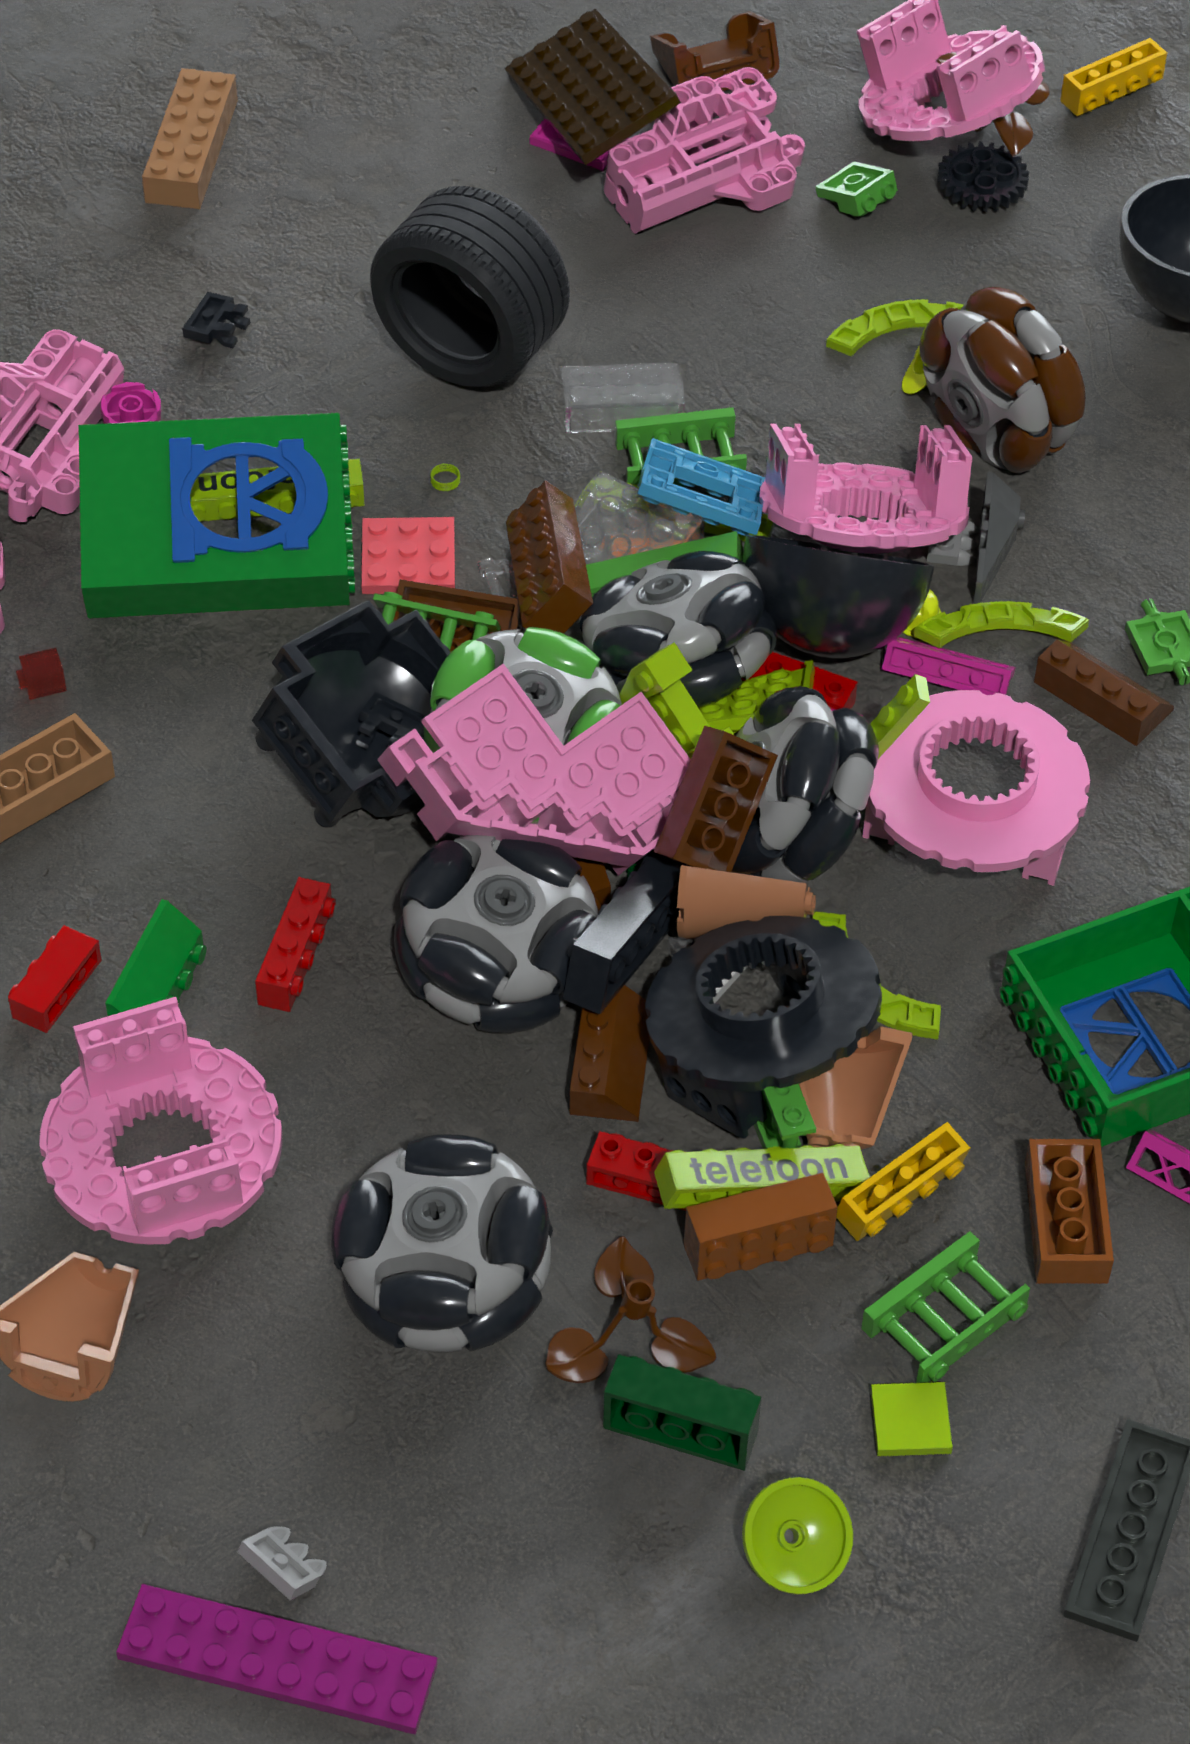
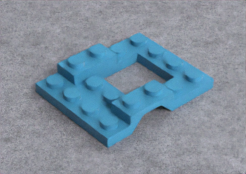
M652 438L642 467L637 494L641 495L649 503L660 504L661 502L670 505L674 511L680 514L689 515L693 513L699 515L703 521L709 524L719 525L721 523L730 526L738 534L749 535L750 533L757 535L763 505L759 502L760 488L765 481V477ZM674 477L678 478V481L683 485L689 487L698 485L707 488V492L714 496L724 497V495L729 496L728 503L673 484Z

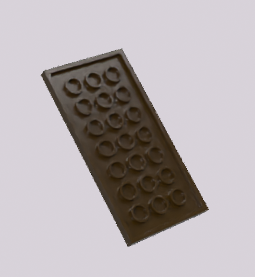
M596 9L582 14L577 21L559 29L554 36L538 43L533 50L515 58L510 65L504 68L511 80L585 165L681 103L677 94Z

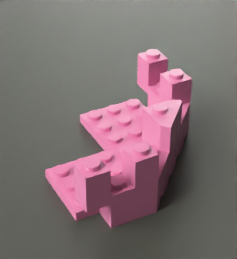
M504 663L423 718L421 722L440 747L439 750L433 753L417 730L413 729L390 745L378 758L379 763L397 787L408 780L425 803V806L417 815L436 841L446 834L452 833L463 836H493L496 840L500 841L502 839L540 842L560 847L573 857L609 863L618 876L655 849L678 793L677 790L680 788L691 760L642 692L632 697L563 746ZM539 817L538 824H531Z

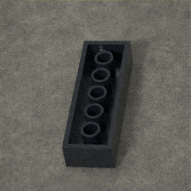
M655 852L651 856L646 855L638 871L631 872L624 887L616 889L610 903L602 905L597 918L594 921H588L583 934L579 938H573L567 951V956L570 957V964L566 977L564 1000L597 1014L603 1012L677 923V918L679 917V908H677L680 868L683 864Z

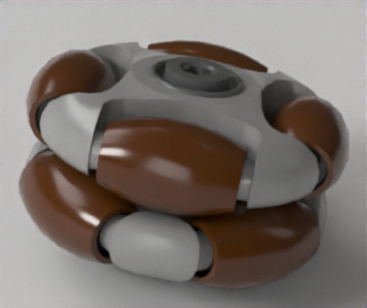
M987 287L976 290L970 295L961 310L958 308H948L937 313L927 323L919 344L926 384L931 397H938L934 405L943 427L944 425H950L965 447L981 453V459L988 464L1014 473L1030 470L1038 465L1045 458L1046 454L1060 451L1076 432L1084 415L1086 402L1085 386L1076 359L1066 346L1061 345L1060 336L1046 318L1037 312L1033 304L1018 292L1002 287Z

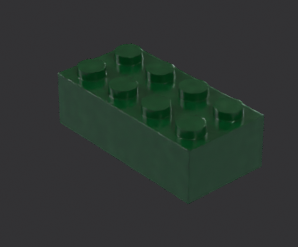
M618 1354L604 1391L603 1429L745 1471L758 1435L762 1397L744 1388L734 1389L718 1384L711 1378H697L684 1374L674 1367L663 1368L647 1363L640 1357H626Z

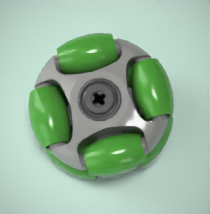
M528 627L525 633L520 632V629L498 631L476 640L465 641L455 648L445 659L435 676L431 690L430 713L503 663L563 746L620 707L622 702L610 674L604 667L599 668L601 659L587 646L561 632L545 628ZM423 725L424 741L434 753L440 747ZM539 817L531 824H538Z

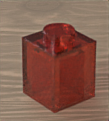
M56 647L19 656L21 669L16 670V677L20 689L26 688L29 700L67 691L64 670Z

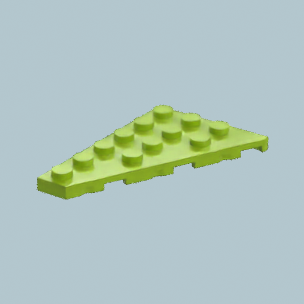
M813 660L804 661L805 668L791 672L782 668L766 675L742 681L739 689H736L720 701L699 708L711 728L723 730L730 727L733 734L737 733L750 717L754 720L755 713L761 703L775 692L799 686L813 689L815 675Z

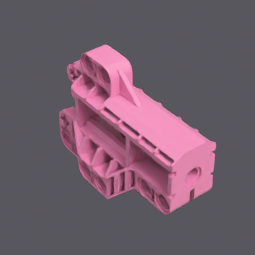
M746 67L714 80L707 76H700L671 87L681 103L657 118L653 129L626 139L609 150L604 193L612 205L616 204L615 209L627 224H631L630 229L636 234L723 197L742 200L749 209L754 211L765 210L790 199L797 176L796 167L801 166L805 142L800 136L794 134L779 137L776 131L770 133L771 123L766 115L774 111L777 94L757 69ZM745 78L753 79L756 83L753 85H747L744 82H742V80ZM721 88H729L732 93L725 94ZM718 156V158L704 163V161Z
M59 329L48 331L23 364L0 362V490L8 494V515L11 519L18 522H27V517H34L42 506L59 514L72 513L80 504L79 425L97 424L102 417V397L104 394L106 397L111 393L113 386L123 383L124 367L116 354L110 351L105 354L103 353V348L83 339L81 342H78L76 336ZM54 404L58 405L61 410L57 409ZM34 424L49 429V433L30 458L14 451Z

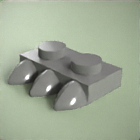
M968 520L966 528L960 534L951 535L946 541L929 545L927 562L954 566H965L974 563L975 558L967 550L976 548L977 543L969 535L978 533L980 529Z
M270 1527L243 1540L237 1552L289 1600L315 1588L319 1578L326 1570L325 1560L308 1559L303 1561L308 1553L307 1544H285L290 1537V1529L287 1527Z

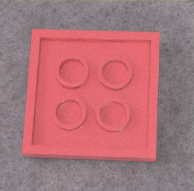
M454 517L362 518V594L397 593L400 579L455 588Z

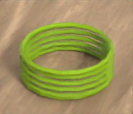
M439 464L431 470V484L437 490L450 491L460 484V472L454 465ZM443 471L452 472L457 476L456 480L450 483L437 482L433 477Z

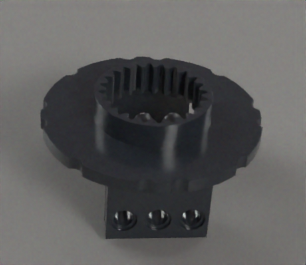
M767 916L759 921L745 920L730 923L699 936L691 947L681 948L672 956V963L665 968H661L649 989L645 1004L648 1017L646 1025L652 1045L658 1055L668 1098L745 1139L749 1136L748 1130L757 1121L764 1122L767 1119L762 1096L764 1088L769 1086H776L778 1088L789 1087L813 1079L831 1070L838 1059L852 1055L858 1049V1041L863 1037L869 1036L878 1017L881 1015L882 992L879 985L881 982L878 968L869 951L859 940L847 938L845 931L834 925L825 927L819 923V920L798 916ZM758 963H763L765 967H769L771 964L775 965L782 996L793 998L790 1000V1007L787 1008L781 1005L778 1007L777 1013L766 1010L761 1017L756 1012H752L748 1017H744L742 1012L732 1016L730 1009L727 1008L722 1011L720 1004H714L713 997L717 995L716 988L723 986L722 980L732 979L731 973L734 971L743 973L745 966L755 969Z

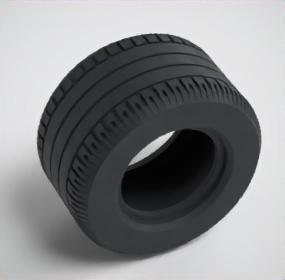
M470 186L447 187L426 197L381 244L373 258L370 269L373 302L381 322L392 339L413 361L425 370L446 381L463 386L492 387L500 385L516 376L559 328L566 316L570 302V286L565 264L559 250L545 229L527 211L506 197L489 190Z

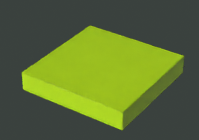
M945 1382L871 1384L870 1392L877 1456L952 1454L953 1446Z

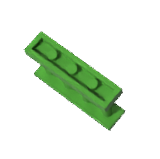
M733 407L615 420L616 449H629L633 466L627 467V483L638 485L644 465L641 447H649L652 438L668 444L687 442L691 452L702 456L700 441L717 439L721 457H713L711 459L746 471V454L733 455L729 438L734 437L735 412ZM674 477L673 484L681 487L686 486L681 484L678 478Z
M384 592V595L374 593L373 600L377 607L383 608L382 616L388 625L394 621L396 611L409 614L417 610L425 620L430 618L444 621L440 640L449 650L451 649L457 625L475 628L472 640L487 635V631L498 632L501 629L494 616L486 612L476 611L475 615L403 600L402 595L393 592Z
M799 1084L785 1088L769 1086L762 1090L767 1119L764 1122L757 1121L754 1124L762 1148L767 1149L774 1146L781 1148L801 1147L798 1136L815 1133L816 1126Z
M971 1231L864 1310L861 1329L870 1338H873L881 1331H888L920 1363L916 1383L940 1380L947 1373L950 1365L1010 1319L1013 1321L1019 1319L1028 1309L1027 1302L1030 1288L1024 1284L1011 1294L978 1263L977 1253L980 1240ZM960 1271L963 1273L968 1272L999 1304L985 1314L951 1281L952 1277ZM934 1291H941L973 1324L958 1334L925 1302V1298ZM907 1311H915L947 1344L934 1354H931L898 1321L899 1317Z

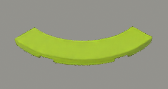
M925 299L898 301L868 309L863 312V315L853 320L849 319L841 324L827 338L826 347L852 357L863 345L880 335L905 328L926 327L927 323L937 313L948 308H958L961 310L964 305L948 301L946 305L928 303V300Z
M984 602L961 606L960 611L947 615L945 612L939 613L916 626L914 637L941 648L959 637L975 632L995 629H1019L1045 633L1072 642L1088 629L1089 619L1052 607L1051 611L1033 608L1032 603Z
M814 912L812 919L819 920V923L825 927L834 925L845 931L848 938L845 914ZM881 983L879 984L882 992L881 1015L877 1019L879 1023L896 1030L910 1032L915 1036L938 1040L941 1005L921 1002L901 994L895 995L883 988Z

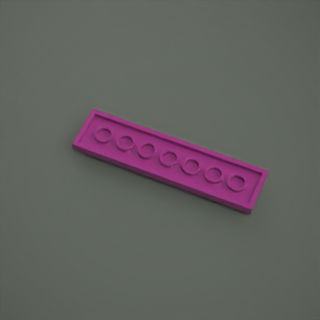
M142 1584L116 1651L118 1660L414 1735L417 1733L438 1666L437 1657Z

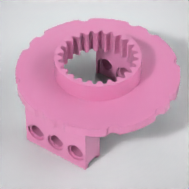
M908 0L857 30L870 77L862 88V97L859 98V109L863 122L868 128H874L876 134L880 136L890 135L894 140L927 141L942 136L947 138L986 126L992 120L1011 113L1015 106L1026 102L1038 89L1043 80L1042 72L1045 71L1044 60L1041 50L1035 42H1028L1027 37L1020 35V32L1017 30L1013 33L1008 32L1004 25L998 30L972 31L964 35L954 34L947 36L938 0ZM957 52L955 56L942 64L936 62L944 54ZM944 92L947 108L943 109L942 106L935 110L932 107L924 108V103L930 102L931 97H939L940 93Z
M770 424L766 478L760 488L759 502L763 505L762 512L767 513L768 519L793 533L808 535L818 543L838 550L881 554L897 552L911 547L936 544L948 540L951 535L960 534L968 524L970 508L967 507L972 455L950 425H944V429L934 428L933 431H930L927 425H920L915 473L900 468L874 464L819 463V455L813 451V444L808 443L807 434L802 433L801 424H794V428L783 427L782 430L778 428L777 424ZM852 515L856 518L865 516L867 520L865 522H860L858 519L848 516Z
M957 690L930 695V703L878 759L874 769L871 792L866 804L862 838L869 839L871 835L887 839L890 845H894L896 841L913 854L925 860L929 858L936 859L941 863V866L952 869L968 867L973 872H999L1024 867L1022 878L1028 879L1030 875L1046 879L1049 885L1054 886L1067 841L1078 829V818L1084 816L1089 798L1086 795L1090 787L1089 769L1080 746L1077 742H1073L1067 737L1068 730L1051 715L1028 702L1017 703L1012 700L1011 696L1000 693L985 695L980 690ZM962 738L967 743H971L973 738H978L980 743L991 740L992 746L996 747L1003 744L1005 752L1014 751L1013 758L1015 760L1021 759L1020 767L1025 769L1024 782L1018 783L1017 790L1010 789L1008 797L1000 793L997 800H993L990 796H985L983 801H979L976 795L966 799L964 792L954 795L952 794L951 786L943 788V780L941 778L935 779L936 771L931 769L933 756L939 755L940 748L948 749L949 742L958 745L959 740Z
M176 997L73 1026L80 1066L60 1085L61 1094L49 1102L43 1117L39 1141L41 1156L45 1157V1160L42 1162L47 1183L55 1186V1198L62 1207L77 1221L93 1231L106 1230L113 1239L147 1245L170 1244L174 1239L180 1237L188 1240L204 1236L209 1228H222L247 1211L264 1192V1181L273 1177L282 1149L281 1120L276 1118L279 1114L278 1104L274 1094L266 1091V1081L263 1076L249 1062L227 1048L215 1049L210 1045L209 1041L188 1037L186 1023L180 1012ZM161 1110H165L168 1115H172L175 1110H180L181 1117L191 1113L194 1122L202 1120L203 1128L205 1130L209 1129L210 1137L213 1139V1143L197 1147V1145L189 1146L190 1150L163 1158L161 1155L156 1156L154 1161L126 1168V1166L122 1168L120 1166L116 1167L112 1147L117 1145L116 1136H123V1126H134V1118L142 1121L145 1120L146 1113L148 1112L158 1116Z

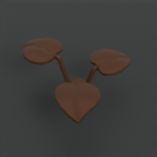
M957 52L944 54L936 62L942 64L955 56ZM1043 80L1034 94L1026 101L1027 104L1038 105L1048 98L1049 87ZM1016 112L1009 113L1004 117L992 120L1012 157L1016 156L1031 142L1033 138L1032 128L1021 114ZM983 126V127L978 128V129L973 130V131H975V132H980V131H982L986 126Z
M621 1236L602 1253L594 1270L595 1285L603 1295L607 1297L622 1295L621 1307L617 1315L597 1342H594L589 1332L581 1328L570 1327L559 1331L549 1344L545 1366L551 1374L564 1381L586 1383L597 1379L605 1372L609 1361L607 1355L599 1348L605 1344L624 1316L631 1320L649 1317L651 1331L657 1336L651 1344V1353L655 1361L663 1368L674 1367L682 1373H687L714 1363L717 1356L706 1336L695 1325L685 1319L669 1317L664 1320L661 1329L658 1328L655 1317L657 1309L651 1306L655 1296V1290L652 1286L654 1282L653 1270L647 1260L631 1246L625 1236Z

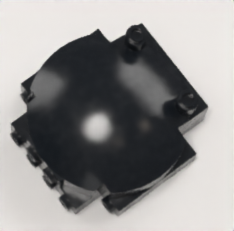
M367 600L283 645L272 661V664L282 676L252 719V722L259 729L255 736L258 747L264 751L275 750L317 804L314 816L316 822L322 827L335 826L343 815L361 807L376 817H391L411 812L425 804L408 780L397 787L378 761V758L389 747L388 741L392 735L378 730L368 749L356 744L358 737L362 733L359 731L363 721L359 720L361 710L375 692L425 716H428L431 712L432 685L441 665L451 652L417 610L388 625L382 614Z

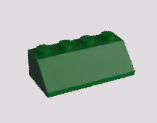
M161 899L106 1000L107 1016L176 997L179 1006V998L183 990L187 991L190 988L193 980V971L197 964L201 965L203 963L207 947L203 944L202 930L169 901Z

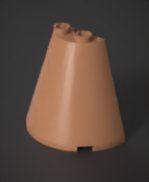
M681 865L677 908H679V917L677 918L678 936L682 939L697 938L730 923L745 920L759 921L767 916H798L806 918L807 915H814L816 895H814V892H811L812 889L806 883Z
M881 1026L871 1032L869 1036L861 1038L857 1043L858 1049L849 1057L838 1059L834 1063V1068L813 1079L799 1083L816 1126L815 1133L806 1135L808 1145L813 1147H830L836 1144H843L845 1146H860V1149L874 1146L912 1041V1033Z
M73 1252L0 1305V1359L11 1370L8 1376L34 1393L60 1401H81L88 1399L92 1393L100 1392L108 1383L113 1373L139 1270L117 1263L113 1269H106L99 1259Z

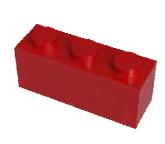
M63 925L57 935H53L48 940L41 956L31 962L27 974L21 982L15 984L10 990L8 1002L12 1018L48 1033L102 961L99 940Z

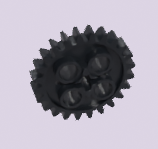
M982 141L976 147L971 142H968V148L965 149L963 146L958 145L957 151L950 149L949 155L943 156L942 162L939 163L937 182H940L939 189L945 190V197L953 196L952 203L962 201V208L972 205L973 211H976L978 206L982 207L984 212L988 211V207H993L994 210L999 211V205L1009 208L1010 202L1017 204L1018 197H1024L1029 181V171L1026 170L1027 163H1021V156L1012 157L1010 151L1004 152V145L996 149L993 142L988 147L984 146Z

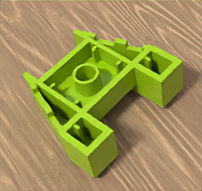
M673 642L631 669L621 690L620 699L622 704L642 692L691 759L704 726L710 727V725L680 680L690 673L692 668L676 643ZM730 727L723 729V731L734 735Z

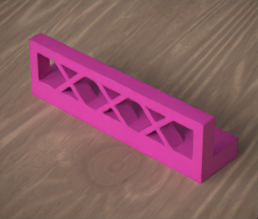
M897 637L887 645L881 670L908 677H913L917 674L925 677L927 682L958 690H980L985 695H994L995 693L1007 695L1010 679L1014 676L1016 667Z
M1154 1130L1145 1131L1126 1168L1190 1204V1194L1187 1193L1190 1191V1187L1178 1188L1173 1184L1170 1170L1183 1167L1190 1173V1150ZM1146 1148L1159 1155L1162 1169L1150 1172L1138 1165ZM1166 1159L1174 1162L1176 1165L1168 1167ZM1164 1172L1166 1180L1160 1178L1156 1174Z

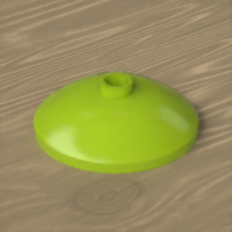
M786 1478L765 1487L751 1502L743 1523V1547L747 1560L754 1572L772 1588L789 1594L813 1593L831 1584L846 1567L853 1546L852 1522L844 1503L829 1487L809 1478ZM788 1529L794 1534V1539L791 1543H788L784 1537Z

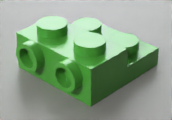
M852 162L815 187L818 197L837 202L839 212L851 214L854 217H860L874 211L877 204L893 198L898 191L893 170L859 162Z

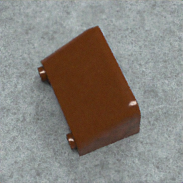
M750 11L736 14L729 19L726 30L728 39L687 49L686 44L678 43L677 38L670 33L650 36L653 54L674 86L700 76H707L714 80L746 67L757 69L767 80L777 74L780 65L774 22ZM745 78L742 80V82H744L747 85L755 83V81L750 78ZM725 87L721 88L722 91L729 89Z

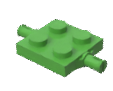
M1148 599L1144 600L1141 603V607L1146 616L1141 619L1127 621L1125 631L1146 674L1152 675L1173 671L1180 685H1184V682L1185 684L1190 683V674L1187 670V667H1190V619L1186 611L1159 612L1153 599H1149V602Z

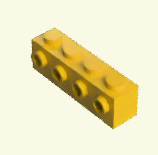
M1148 38L1064 75L1060 102L1076 116H1079L1163 79L1167 52L1154 40Z
M946 1122L842 1197L837 1209L836 1218L857 1242L867 1234L870 1237L877 1235L887 1225L885 1221L893 1215L897 1218L901 1217L913 1206L912 1201L921 1196L925 1199L939 1187L938 1182L947 1177L951 1180L956 1177L965 1167L963 1161L970 1150V1146Z

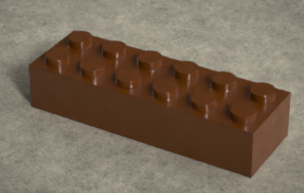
M545 480L538 488H534L528 494L526 501L518 509H514L509 514L506 520V527L523 627L525 629L528 627L545 628L564 634L593 604L574 500Z

